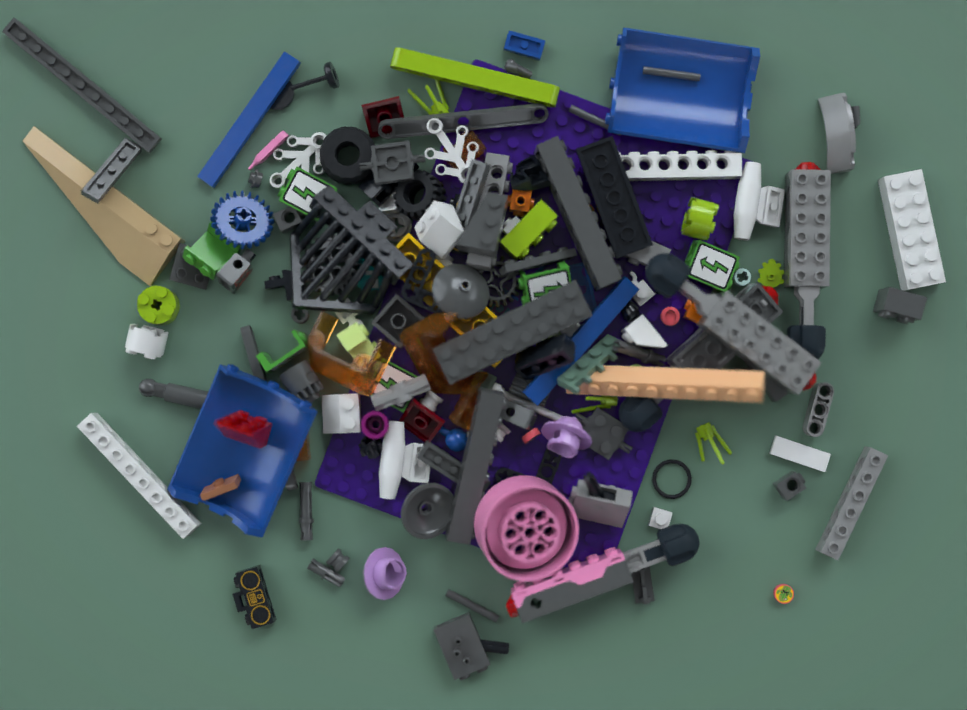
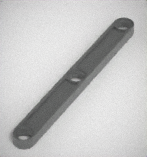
M536 103L386 119L379 123L378 133L384 139L432 135L427 129V122L432 118L442 121L444 133L456 132L457 127L461 126L458 123L461 117H466L469 120L466 125H463L468 128V131L536 124L547 120L548 110L544 104ZM537 109H542L545 111V114L542 117H536L534 112ZM434 123L433 130H437L439 128V124ZM385 125L392 127V131L388 134L381 130ZM461 128V129L459 130V132H461V131H466V130H465V128Z
M251 325L241 327L240 331L253 376L267 381L264 368L256 358L259 350ZM293 469L286 482L288 491L298 488Z

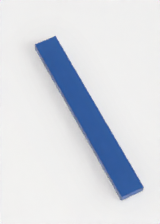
M284 51L197 177L215 188L301 64L300 61Z
M624 276L592 312V316L587 318L570 337L576 345L574 362L536 376L522 393L538 406L555 387L557 378L583 355L639 291V288Z

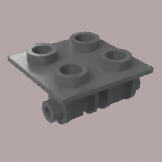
M179 243L169 280L206 290L209 277L204 276L194 265H190L185 261L183 253L187 245Z

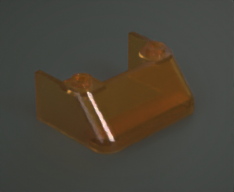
M321 311L307 339L311 367L315 372L360 395L370 396L374 393L396 346L379 339L371 356L364 353L358 354L352 364H349L323 351L338 318Z
M434 313L405 328L400 334V340L419 374L426 375L431 387L430 391L437 394L473 395L489 376L488 372H475L450 385L433 351V348L446 343L442 334L458 317L457 313Z

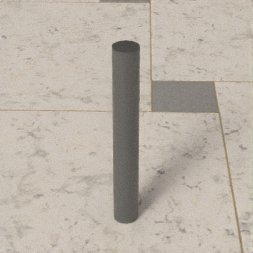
M646 66L643 67L642 74L692 81H700L701 75Z
M571 105L568 112L608 130L605 120Z
M448 589L445 595L494 622H497L499 615Z

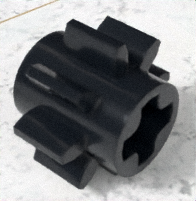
M365 436L362 438L361 444H358L362 457L367 455L369 459H375L381 454L382 442L380 438L372 439Z

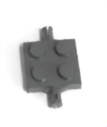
M408 140L371 146V162L359 163L360 171L372 169L375 184L381 185L414 180V163L426 162L425 154L413 156L411 144Z
M596 407L587 418L578 412L575 414L577 420L582 424L583 430L591 437L592 444L589 448L608 460L618 448L627 454L630 453L633 447L623 442L628 429L623 426L621 421L599 407Z

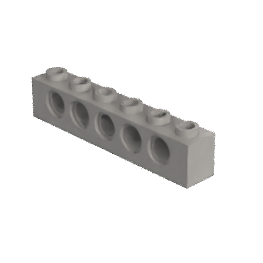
M486 153L485 163L490 164L491 167L478 207L487 192L497 191L499 194L504 195L505 192L509 191L510 181H507V178L513 169V163H510V156ZM495 173L502 174L498 179L492 177ZM468 253L467 266L491 272V267L495 266L497 257L493 258Z
M864 446L815 550L839 560L888 455L871 447Z

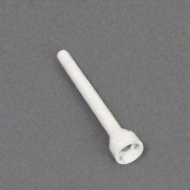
M495 382L492 390L502 391L507 400L554 421H557L562 416L505 391L501 384Z

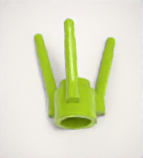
M435 80L441 98L439 102L436 100L428 85L425 86L434 103L431 106L432 110L411 89H407V92L429 115L449 113L448 109L450 108L446 103L439 80Z
M586 396V400L600 401L601 404L575 409L571 413L592 411L596 407L602 409L617 406L618 396Z
M710 422L696 427L697 433H695L698 442L701 461H705L701 440L703 438V441L709 440L717 458L723 465L724 460L712 437L715 435L728 454L731 455L732 451L718 434L714 425L711 426Z

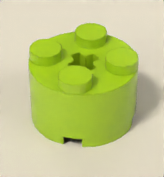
M691 197L687 205L691 208H688L683 218L682 235L708 240L710 233L714 231L715 222L712 220L713 216L717 215L719 205Z
M162 286L146 288L137 299V309L140 316L148 323L163 326L170 324L176 319L180 310V302L177 295ZM157 302L162 303L160 310L155 308Z

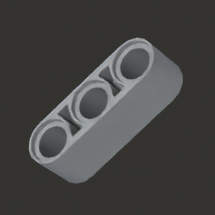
M817 383L812 389L802 428L807 436L818 437L824 431L834 395V388L829 383ZM822 386H825L827 389L825 396H821L819 392ZM818 404L822 407V412L819 415L814 411L815 406ZM812 423L817 425L815 433H811L809 430Z

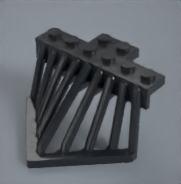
M328 185L313 197L309 206L311 211L290 234L292 307L301 310L373 314L378 309L389 284L392 286L396 285L399 278L412 268L413 263L387 239L396 231L398 226L369 200L357 211ZM319 216L320 219L299 243L302 232L315 217ZM329 225V227L324 231V233L317 239V241L300 259V252L305 250L306 246L317 235V233L322 229L323 226ZM337 233L338 235L301 276V269L306 266L329 237ZM346 241L347 243L301 294V287L306 284L307 280L330 254ZM355 250L356 252L321 295L315 300L308 299L339 262L351 251ZM364 258L365 261L337 300L328 301L327 298L353 266ZM372 266L374 270L356 301L345 302L363 275ZM382 275L383 280L371 304L364 303L378 277Z

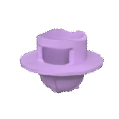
M561 416L557 421L543 424L541 429L543 436L548 440L547 448L566 458H573L577 455L578 450H585L592 444L591 437L583 430L581 423L576 417Z
M387 547L373 551L369 555L364 567V581L369 593L381 600L393 598L400 591L407 575L406 566L399 554Z

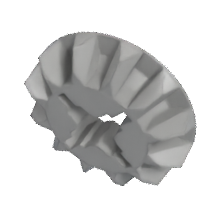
M400 211L399 213L386 215L394 224L397 219L399 225L405 226L399 228L397 234L394 231L387 238L388 240L401 241L411 232L412 224L409 217Z

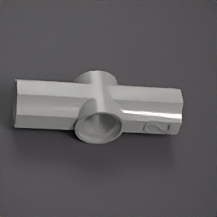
M423 374L411 380H404L394 384L389 389L380 391L370 397L376 411H379L394 404L398 405L408 401L413 396L427 392L431 387L426 375Z

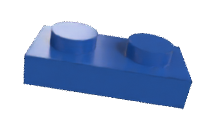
M509 30L504 51L540 60L546 40Z

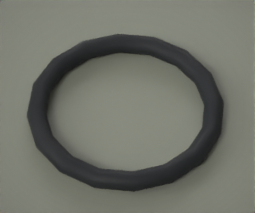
M673 459L663 461L656 466L652 477L653 486L658 494L670 499L682 497L689 490L692 480L688 467L681 461ZM669 463L682 466L688 477L685 489L675 495L662 492L656 482L659 469Z

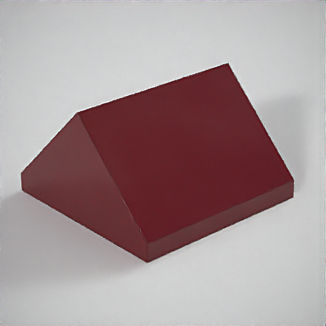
M399 96L361 105L371 138L380 136L378 126L382 120L404 118ZM385 125L381 130L388 134L392 131V127Z
M415 398L399 419L400 422H404V428L424 442L426 440L431 442L446 421Z

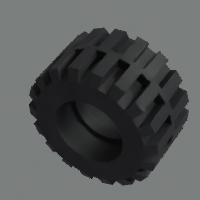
M416 169L414 172V180L397 182L398 186L394 188L396 194H393V199L396 200L394 202L395 206L398 207L401 213L419 222L433 201L443 202L447 198L444 196L446 189L443 188L442 182L427 171ZM426 188L423 200L414 204L416 193L420 189Z

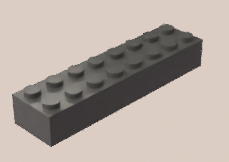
M556 136L536 145L534 155L541 163L542 171L550 180L549 189L595 292L620 281L623 273L619 264L616 265L613 260L615 255L610 246L607 247L605 242L607 237L604 230L599 229L597 224L599 219L596 212L590 209V198L587 193L584 194L581 186H583L581 178L574 173L575 165L571 157L568 158L565 153L567 147L564 141Z
M576 280L433 348V351L451 385L591 317L592 313Z

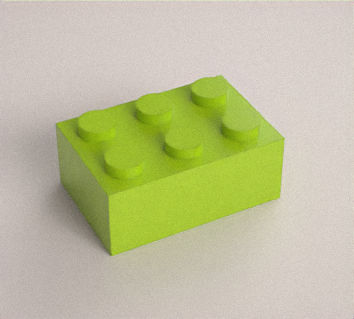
M540 200L500 241V247L515 261L518 259L522 261V258L530 253L529 248L532 245L536 247L544 237L542 234L545 231L549 233L556 226L558 215Z

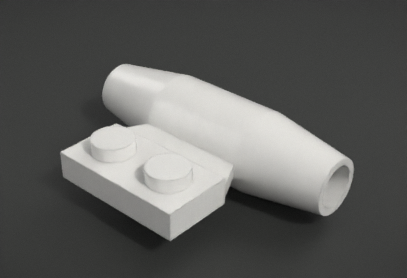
M745 162L742 177H740L733 214L734 239L748 241L755 221L776 228L780 226L785 189L772 186L761 188V164L757 162Z
M389 420V427L382 442L379 491L380 498L395 499L401 477L410 482L429 483L430 466L416 457L424 444L413 442L405 445L404 422Z

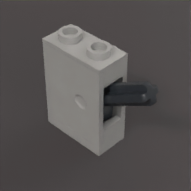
M587 472V474L583 475V480L579 479L577 486L572 487L571 497L569 496L568 501L573 507L577 518L622 528L631 506L632 491L616 488L614 485L599 484L595 476L591 472Z

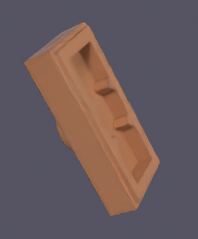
M239 474L226 479L219 478L211 485L205 486L200 496L203 501L237 489L241 478Z

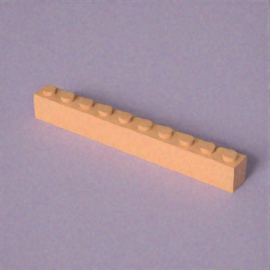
M603 365L605 370L602 373L596 371L590 376L592 379L590 384L584 382L578 387L580 389L579 394L763 403L765 372ZM566 389V394H574Z

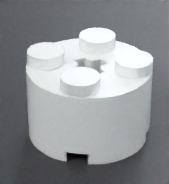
M130 324L125 352L135 355L137 352L142 353L148 359L161 358L164 355L169 332H164L162 329L147 325L137 328L138 324Z

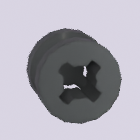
M338 548L326 563L332 565L334 571L338 572L350 558L344 556Z

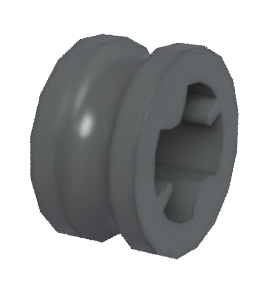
M293 309L291 317L296 323L303 324L308 320V310H302L305 317H301L302 320H298L295 313H299L298 310L301 309Z

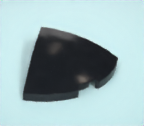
M534 155L516 165L514 176L513 172L510 174V183L514 190L531 191L550 186L549 178L542 171L541 163Z

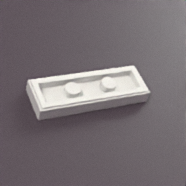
M779 436L774 437L769 454L822 472L826 471L831 456L829 453Z

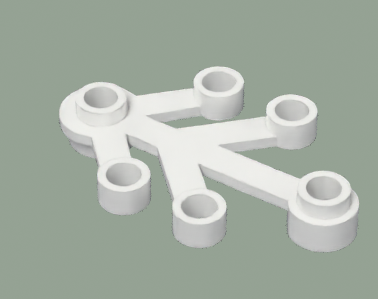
M437 118L430 119L427 122L428 131L437 135L448 153L427 148L424 153L425 157L430 160L436 158L455 162L459 169L448 168L444 164H438L435 171L441 176L445 174L457 176L464 183L465 173L469 169L471 159L475 160V155L479 151L478 143L473 141L468 143L467 150L469 152L465 164L461 156L464 140L469 132L468 128L463 125L457 127V139L454 148L443 131L442 121ZM434 123L439 124V128L437 130H433ZM461 128L466 130L464 135L459 134ZM472 144L476 145L475 151L470 150ZM433 150V157H428V151ZM440 166H443L445 168V171L443 173H439L438 171Z
M317 132L311 138L289 136L287 144L291 148H295L298 145H308L309 147L304 151L275 149L273 157L277 161H282L284 158L295 160L281 173L272 174L270 184L276 189H281L286 184V178L290 170H295L296 167L301 166V169L309 172L310 156L314 152L316 164L313 166V171L317 175H322L325 172L323 168L321 172L316 171L317 166H322L319 157L321 145H317L316 142L318 139L324 140L327 135ZM296 139V143L291 145L290 140ZM282 152V157L277 158L276 153ZM277 178L282 180L279 185L275 184Z

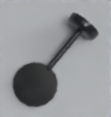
M332 62L324 64L325 75L295 85H292L289 81L270 108L274 110L286 108L293 101L295 89L327 80L331 88H339L338 76Z

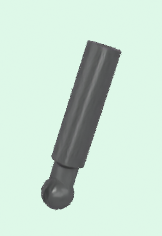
M147 378L139 384V391L145 397L155 396L164 398L166 402L197 409L202 408L208 391L173 383L162 384Z

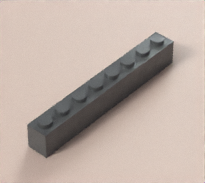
M479 387L445 533L447 541L470 545L471 539L475 538L474 518L477 507L485 495L483 487L484 484L488 483L489 479L487 470L488 466H491L493 462V454L491 453L493 447L497 445L498 436L496 432L497 428H500L502 424L501 410L505 409L507 402L502 391Z

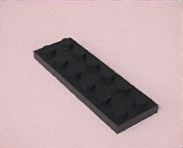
M613 136L577 148L575 151L615 259L653 246Z

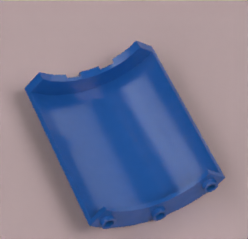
M623 27L622 34H618L616 46H619L615 76L614 78L611 77L609 89L613 90L610 112L606 113L605 118L608 132L745 153L750 137V119H747V114L751 110L753 93H751V81L755 82L760 61V48ZM646 66L701 75L700 81L647 75L642 74L643 67Z
M220 364L167 490L173 498L198 504V502L210 506L209 510L221 516L227 514L233 518L232 523L238 526L245 534L263 538L317 411L311 407L312 403L280 388V384L271 380L267 382L240 371L237 366L228 364V366ZM238 410L248 412L249 416L255 418L256 416L264 417L267 419V422L273 424L267 445L260 449L224 437L215 425V421ZM239 474L241 482L237 489L206 501L202 500L200 494L205 486L211 485L219 478L226 479Z

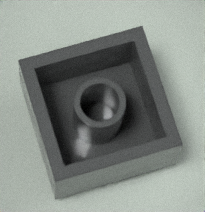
M887 287L878 290L873 312L878 313V317L897 318L896 321L899 323H914V321L922 319L927 297Z
M396 294L371 324L402 349L427 320Z

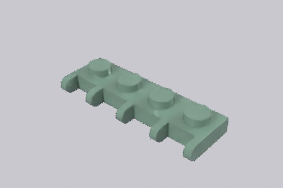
M609 334L603 337L557 378L558 385L578 395L580 393L578 387L582 383L590 384L592 382L590 377L596 371L602 373L605 370L603 365L609 359L615 361L618 358L617 352L613 350V344L619 346V344L614 343L617 338Z

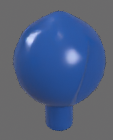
M443 426L440 428L439 433L446 437L445 442L450 450L455 452L465 450L468 437L464 430L455 428L449 431Z

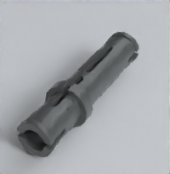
M620 339L614 341V343L619 344V346L613 344L614 351L640 359L645 364L651 363L662 367L664 363L659 362V360L666 362L664 355L654 353L649 348L643 349Z
M299 482L300 540H313L312 482Z

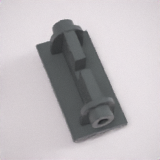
M650 566L631 573L635 604H649L655 601Z

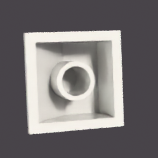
M433 201L414 227L420 242L441 259L447 257L464 232L454 206L438 201Z
M644 315L637 317L621 330L623 333L622 339L629 344L658 349L667 346V343Z
M360 393L322 395L323 434L362 432Z

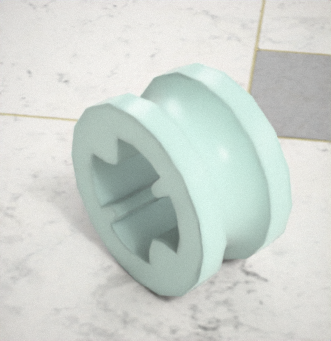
M744 268L738 269L733 274V282L738 286L748 284L751 280L750 272ZM745 273L744 277H746V280L738 281L737 274Z

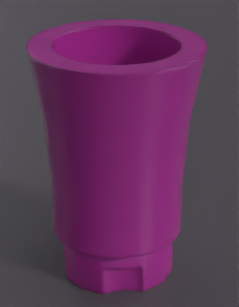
M378 411L367 413L361 421L363 433L372 439L384 436L389 427L386 416ZM374 421L379 422L380 426L378 428L373 427Z

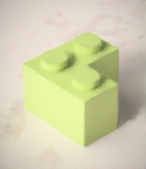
M356 322L339 333L337 337L347 352L351 354L359 368H363L380 356L378 352L381 349L375 341H370L368 338L370 333L365 325H360Z

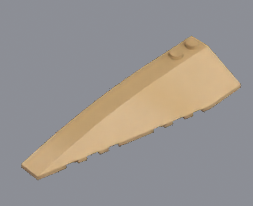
M34 126L24 138L23 143L118 262L151 286L177 253L179 243L184 244L185 240L114 186L99 204L81 195V190L94 176L95 172Z

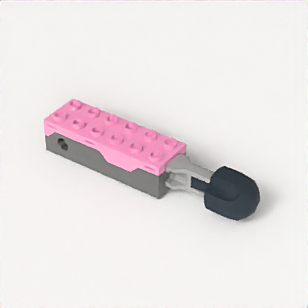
M682 523L674 524L660 529L657 533L658 540L624 552L619 548L611 547L604 550L602 555L592 554L587 556L583 562H579V560L570 562L568 567L560 569L547 578L526 583L524 581L516 582L513 584L514 587L511 588V595L506 602L509 616L511 618L519 616L522 623L633 583L630 573L665 560L672 567L693 558L698 552L700 545L699 536L689 525ZM533 598H536L540 601L538 603H534V601L531 600Z

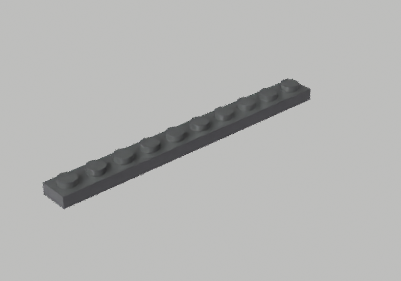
M13 18L3 29L2 32L148 153H151L162 140V138L16 18Z

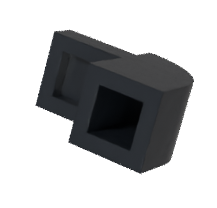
M282 270L283 278L277 275L269 277L268 281H264L265 289L267 290L285 287L287 301H292L290 270ZM306 284L301 287V294L306 289Z

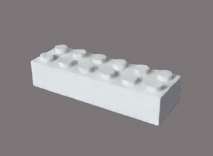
M922 169L882 177L878 180L901 290L906 291L946 282Z

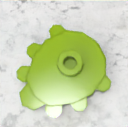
M769 259L768 263H762L763 269L758 270L760 278L757 281L759 283H762L764 286H771L772 288L784 283L782 279L784 271L780 270V263L776 264L774 259Z

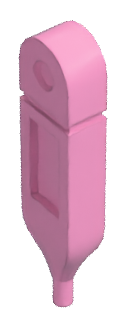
M284 130L281 131L256 155L248 169L251 170L256 165L263 163L275 149L279 148L287 140L289 135Z

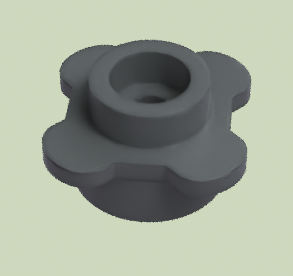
M258 169L250 173L248 183H251L250 188H259L263 173L258 172Z

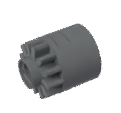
M307 360L296 364L279 376L286 390L296 397L311 403L321 397L319 392L324 389V386Z

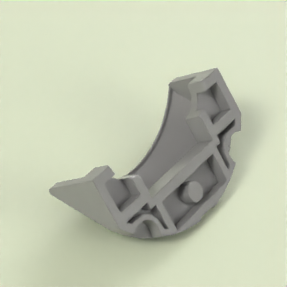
M839 93L819 98L818 103L823 115L827 141L826 170H831V174L849 172L855 166L856 137L852 109L850 104L847 103L846 93Z

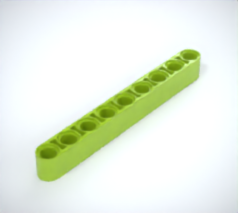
M399 47L394 48L390 64L392 69L534 104L541 103L546 107H556L560 87Z

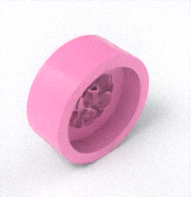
M514 476L494 485L480 501L474 518L475 537L482 552L499 573L517 581H537L553 575L568 562L578 541L579 525L573 507L552 484L535 476ZM523 511V515L520 518H515L518 512ZM542 511L539 517H535L536 512ZM547 527H551L550 532L544 533ZM532 528L529 534H525L526 529ZM508 529H513L510 535H505ZM537 544H541L538 550H534ZM522 545L519 551H515L516 546Z

